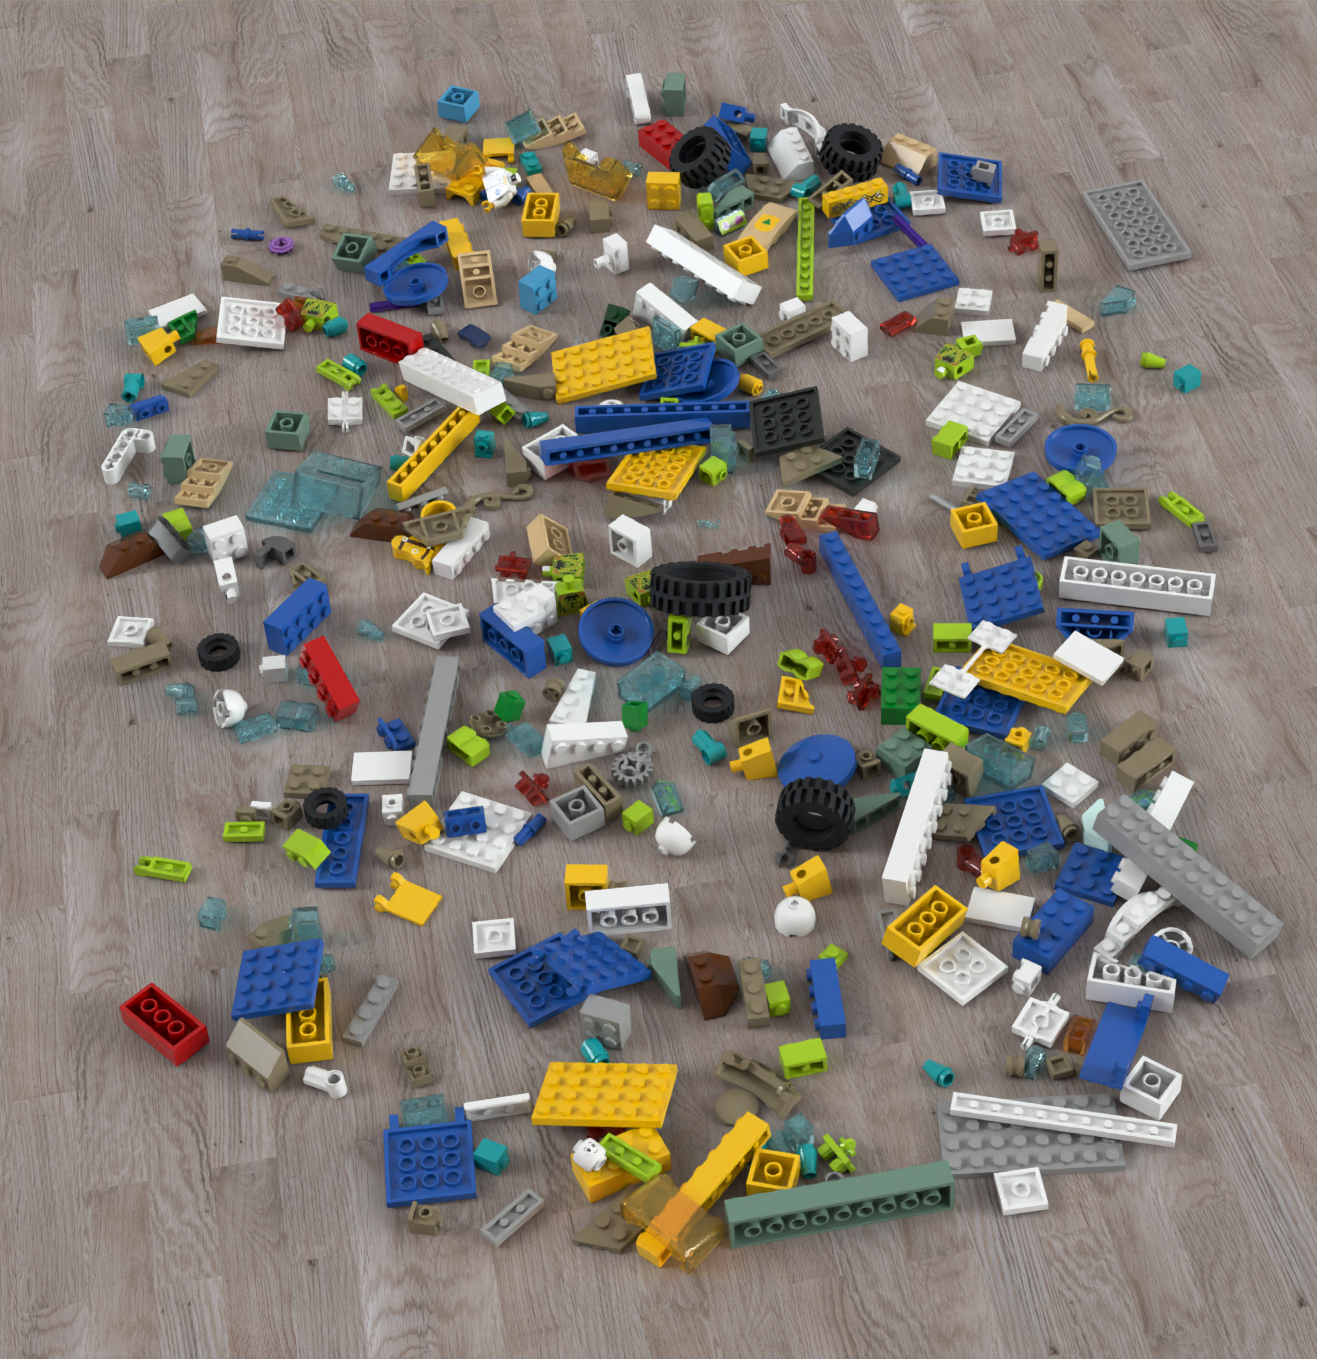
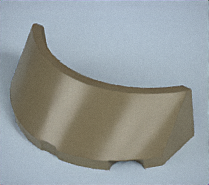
M724 1051L713 1072V1075L752 1093L769 1106L780 1119H783L802 1097V1094L795 1090L796 1086L784 1076L755 1059L746 1058L736 1051Z

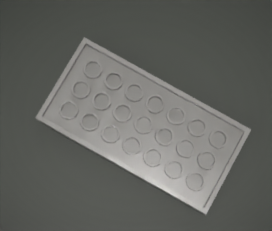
M1144 180L1082 192L1083 200L1128 271L1181 261L1192 257L1191 250Z
M1113 1093L1006 1099L1117 1115ZM952 1101L936 1102L942 1161H949L954 1179L993 1178L994 1173L1035 1167L1039 1168L1040 1175L1125 1171L1121 1140L950 1115Z

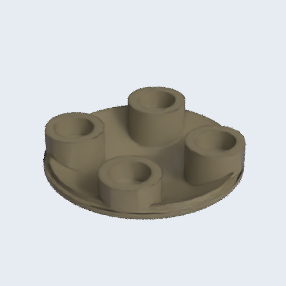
M486 710L485 713L471 714L469 717V727L481 736L499 737L506 732L507 723L496 716V713L492 710Z
M733 1089L719 1096L715 1104V1111L724 1126H732L747 1111L756 1116L759 1111V1103L752 1093L742 1089Z

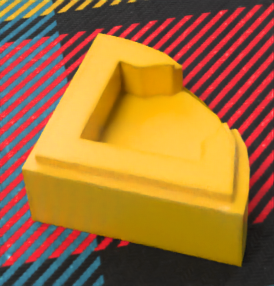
M402 384L395 387V395L402 402L409 399L407 386Z

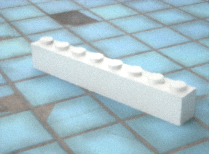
M1172 771L1169 777L1164 776L1159 786L1162 790H1157L1152 799L1156 802L1155 804L1151 802L1146 812L1170 830L1194 782ZM1123 857L1118 865V868L1121 869L1120 872L1116 871L1111 879V882L1114 883L1111 891L1129 900L1139 893L1148 874L1130 859Z

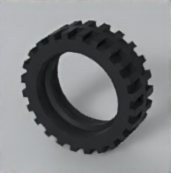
M678 561L677 563L660 564L651 570L650 604L658 611L673 613L678 616L716 618L718 616L738 615L750 609L752 575L745 568L742 569L740 566H732V564L728 563L721 564V562Z

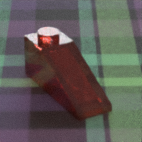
M828 505L820 515L821 519L856 539L873 541L880 531L878 516L875 512Z

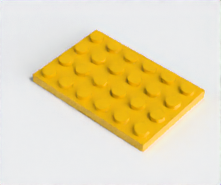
M649 326L551 352L553 373H555L557 404L657 378Z
M689 445L627 454L607 481L606 489L613 490L614 492H627L632 495H646L649 498H664L667 501L676 500L706 455L707 447Z
M1010 644L1003 654L991 649H985L966 671L979 678L980 681L977 685L986 689H992L1001 694L1010 695L1021 701H1028L1039 707H1045L1063 714L1069 711L1092 683V680L1053 659V657ZM974 655L967 661V663L961 669H963L968 664V662L974 657Z
M550 1062L531 1116L532 1125L662 1128L678 1072L677 1064Z

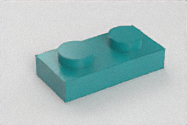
M534 151L519 154V160L527 176L543 173Z

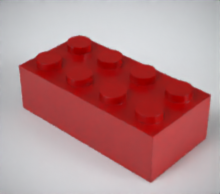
M659 120L638 130L639 146L671 171L669 157L672 148L675 147L676 142L684 134L666 120Z
M369 312L356 323L360 350L399 365V361L403 360L406 356L413 355L419 349L424 348L421 332Z
M323 635L303 644L299 663L308 672V680L311 685H315L317 696L326 705L325 709L329 718H333L334 722H338L355 714L360 700L325 636Z
M153 982L119 1006L123 1023L177 1067L210 1042L206 1025Z

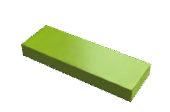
M608 1133L599 1142L605 1148V1156L609 1161L647 1184L662 1170L660 1163L611 1133Z

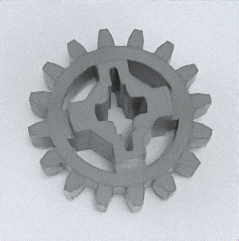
M629 752L626 756L622 753L621 759L616 757L615 762L611 764L613 781H618V786L625 784L627 789L630 785L634 789H636L638 784L643 787V782L649 783L650 778L653 777L654 766L651 758H646V754L639 756V752H636L635 755Z

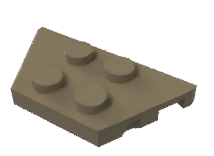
M745 174L747 189L754 193L755 200L780 204L787 198L792 197L790 191L796 181Z
M814 445L798 448L779 456L782 486H789L843 463V457Z
M471 506L403 522L404 530L427 547L462 539L472 514Z
M942 803L941 817H937L936 820L937 830L936 833H932L931 837L934 840L969 842L975 836V833L986 825L984 821L990 815L994 816L997 813L996 807Z
M631 1183L573 1238V1244L576 1246H580V1244L591 1245L595 1250H607L610 1253L619 1255L628 1249L637 1240L638 1236L651 1226V1219L635 1185Z

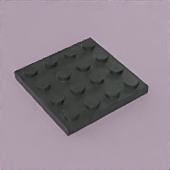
M817 386L749 401L753 446L756 458L825 442Z
M846 427L820 446L822 449L841 455L843 463L819 472L815 476L854 497L901 462V456Z

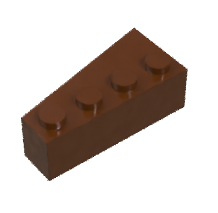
M771 543L764 544V547L758 548L750 546L747 550L741 551L732 549L729 553L724 554L722 552L698 555L697 562H721V564L728 563L732 564V566H740L742 569H747L752 575L751 585H771Z

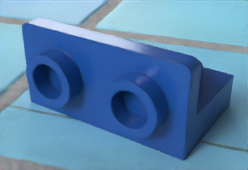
M162 394L129 405L137 421L169 411L167 398L162 396Z
M382 718L377 719V733L380 738H384L388 750L407 751L415 748L416 742L400 718L385 723Z
M483 806L444 811L448 838L487 832Z

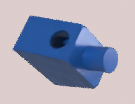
M722 102L718 118L723 122L746 124V122L755 123L756 114L749 113L746 107Z

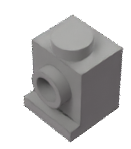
M978 160L976 166L973 165L970 175H973L972 179L988 183L987 186H991L996 164Z

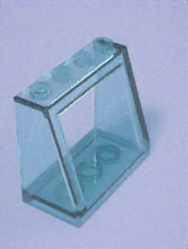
M314 450L295 470L291 504L359 520L380 483L382 467Z

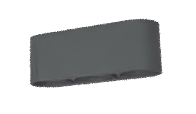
M158 516L147 530L165 554L176 564L181 565L192 551V548L162 516Z

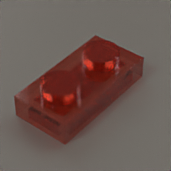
M903 311L881 323L880 330L893 337L916 324V317L907 311Z

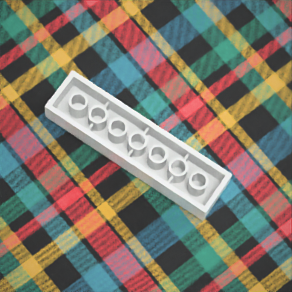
M654 225L646 241L652 245L651 249L657 252L661 251L663 257L673 259L672 262L674 264L684 266L683 270L689 273L693 272L694 277L699 280L704 279L706 285L713 288L716 287V291L723 295L727 294L729 300L733 302L737 300L743 305H746V303L754 304L762 289L760 285L676 231Z
M421 348L417 353L408 355L399 361L405 381L476 415H480L506 401L500 381L428 348Z
M1065 556L1059 581V598L1210 616L1216 574Z
M924 748L882 875L885 902L909 906L911 899L915 898L916 882L921 880L922 865L925 866L927 861L926 851L931 848V836L937 830L936 820L942 814V801H946L948 794L947 786L951 785L953 774L950 773L952 762L949 761L948 752Z

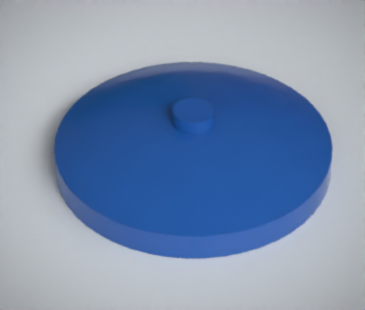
M431 262L405 266L392 274V279L383 285L385 298L390 303L399 306H412L427 302L437 297L447 287L449 282L447 271L443 266Z
M713 359L705 390L674 395V398H678L679 403L721 401L738 385L740 379L739 371L730 360Z
M1071 424L1056 429L1047 437L1044 454L1048 463L1059 471L1066 470L1073 475L1085 476L1097 474L1109 468L1116 459L1117 445L1114 438L1107 431L1088 424Z
M610 597L594 602L583 612L579 621L578 637L582 648L592 659L604 665L620 667L633 664L648 653L654 637V627L650 616L640 605L628 599Z
M830 734L814 735L798 741L784 753L778 765V775L784 788L787 784L794 782L798 778L804 779L810 776L812 778L822 777L823 780L827 781L829 779L834 781V784H840L844 787L855 773L857 758L851 744L842 737Z

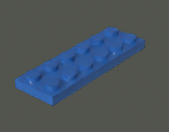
M344 794L349 809L345 822L343 821L336 828L323 830L322 842L331 853L317 867L314 882L315 888H356L370 801L369 794ZM328 804L326 813L333 811L336 806Z

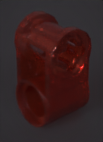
M791 515L782 516L780 518L781 529L779 535L785 542L786 547L791 549L806 544L807 537L805 531L800 527L795 517Z

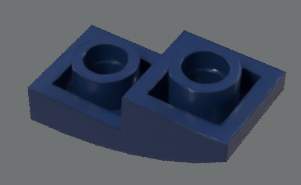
M472 324L467 325L457 333L460 339L469 341L472 347L479 349L487 346L488 342L492 340L489 334Z

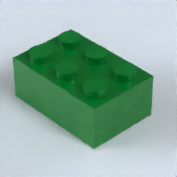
M882 667L881 725H906V716L921 703V668Z

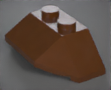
M376 508L355 523L350 537L390 543L394 537L399 535L409 538L412 535L404 530L403 522L414 520L415 518L411 512Z
M137 531L107 544L99 568L108 580L163 556L165 552L149 533Z
M708 951L683 955L704 1021L724 1017L740 991L729 956Z

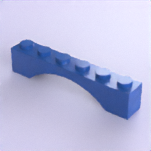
M431 221L364 266L366 281L381 287L392 279L394 270L406 258L421 251L438 248L449 240L447 227Z

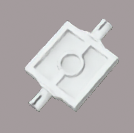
M343 391L341 393L342 398H328V425L342 426L341 431L345 433L346 429V433H348L349 426L363 425L362 398H349V392L346 391L345 395Z
M1053 993L1049 1001H1039L1030 997L1015 1020L1011 1032L1025 1038L1020 1045L1023 1050L1028 1051L1033 1042L1051 1048L1070 1016L1069 1012L1056 1006L1060 1000L1058 994Z

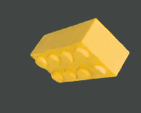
M934 885L886 928L881 944L915 968L962 926L968 908Z
M328 977L318 979L314 1009L286 1013V1044L290 1064L333 1059L331 991Z
M636 1127L616 1136L660 1163L662 1170L657 1175L672 1170L671 1154L656 1128ZM574 1153L570 1155L572 1171L590 1203L622 1191L631 1183L636 1185L643 1182L608 1159L598 1171L587 1172L574 1162Z

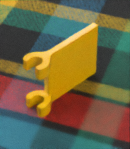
M515 137L484 139L482 156L487 158L508 156V163H514Z
M394 872L390 877V880H392L390 887L397 889L389 901L385 897L377 895L374 899V903H376L374 910L389 912L422 927L441 901L442 896L405 880L399 873Z

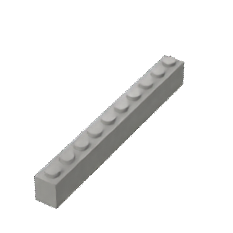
M437 656L435 664H432L433 676L429 678L430 691L426 692L427 704L423 706L424 718H421L420 721L422 730L418 732L417 739L419 744L415 746L416 759L412 760L413 773L409 774L410 788L406 789V800H409L410 808H415L425 800L434 809L447 745L446 737L449 734L461 674L459 657Z

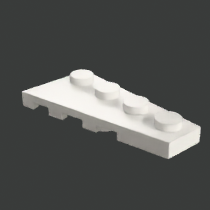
M491 578L494 604L500 603L523 590L527 592L540 584L544 585L554 594L555 584L559 581L535 583L533 580H525V583L515 582L514 579H507L506 582L498 581L496 578Z
M577 669L549 719L550 724L588 722L596 672Z

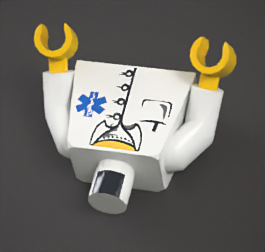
M474 165V170H480L477 173L474 172V176L479 177L484 173L482 178L488 201L482 202V207L488 206L484 208V212L489 213L491 208L497 209L507 206L517 193L515 184L521 182L520 175L518 173L512 175L511 172L506 171L504 168L484 167V169H481L479 165Z

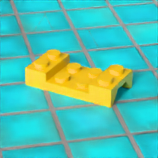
M477 155L469 163L470 169L458 181L453 180L445 188L446 199L449 200L455 194L465 197L468 203L474 206L481 199L479 193L485 189L482 178L484 173L479 177L474 176L473 173H477L480 170H474L473 166L479 165L481 169H484V167L505 168L504 162Z

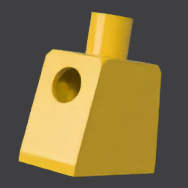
M159 328L137 339L144 353L154 366H157L176 352L173 343L181 338L176 330L167 334L163 328Z
M768 737L740 747L738 749L740 759L729 762L732 773L744 771L746 780L778 776Z
M425 800L395 822L403 838L420 845L430 839H437L440 831L443 830L438 816Z
M1004 841L1000 842L981 861L982 875L976 879L978 886L982 889L988 886L995 891H1001L1020 879L1018 849Z
M819 855L791 870L792 883L782 887L786 898L797 894L808 901L833 893L827 869Z

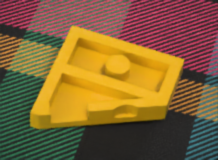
M782 676L776 708L813 715L815 707L809 702V695L804 689L802 680Z

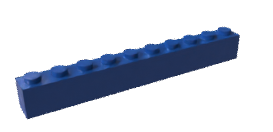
M749 401L575 406L574 416L576 433H599L704 417L711 421L714 429L751 428Z
M707 417L542 440L540 441V458L546 466L710 443L714 442V425Z
M837 531L819 535V552L881 669L882 667H901V649Z

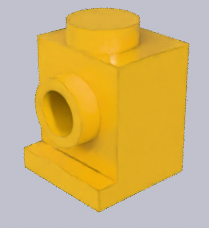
M900 603L890 613L891 631L907 637L916 627V624L913 623V608Z
M1012 727L1004 742V754L1023 759L1031 744V732H1028L1024 727H1019L1018 729ZM1012 746H1017V747H1020V748H1019V749H1015V748H1012Z

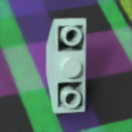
M1098 799L1082 815L1081 832L1085 845L1112 853V849H1115V847L1092 829L1097 814L1105 808L1103 799Z

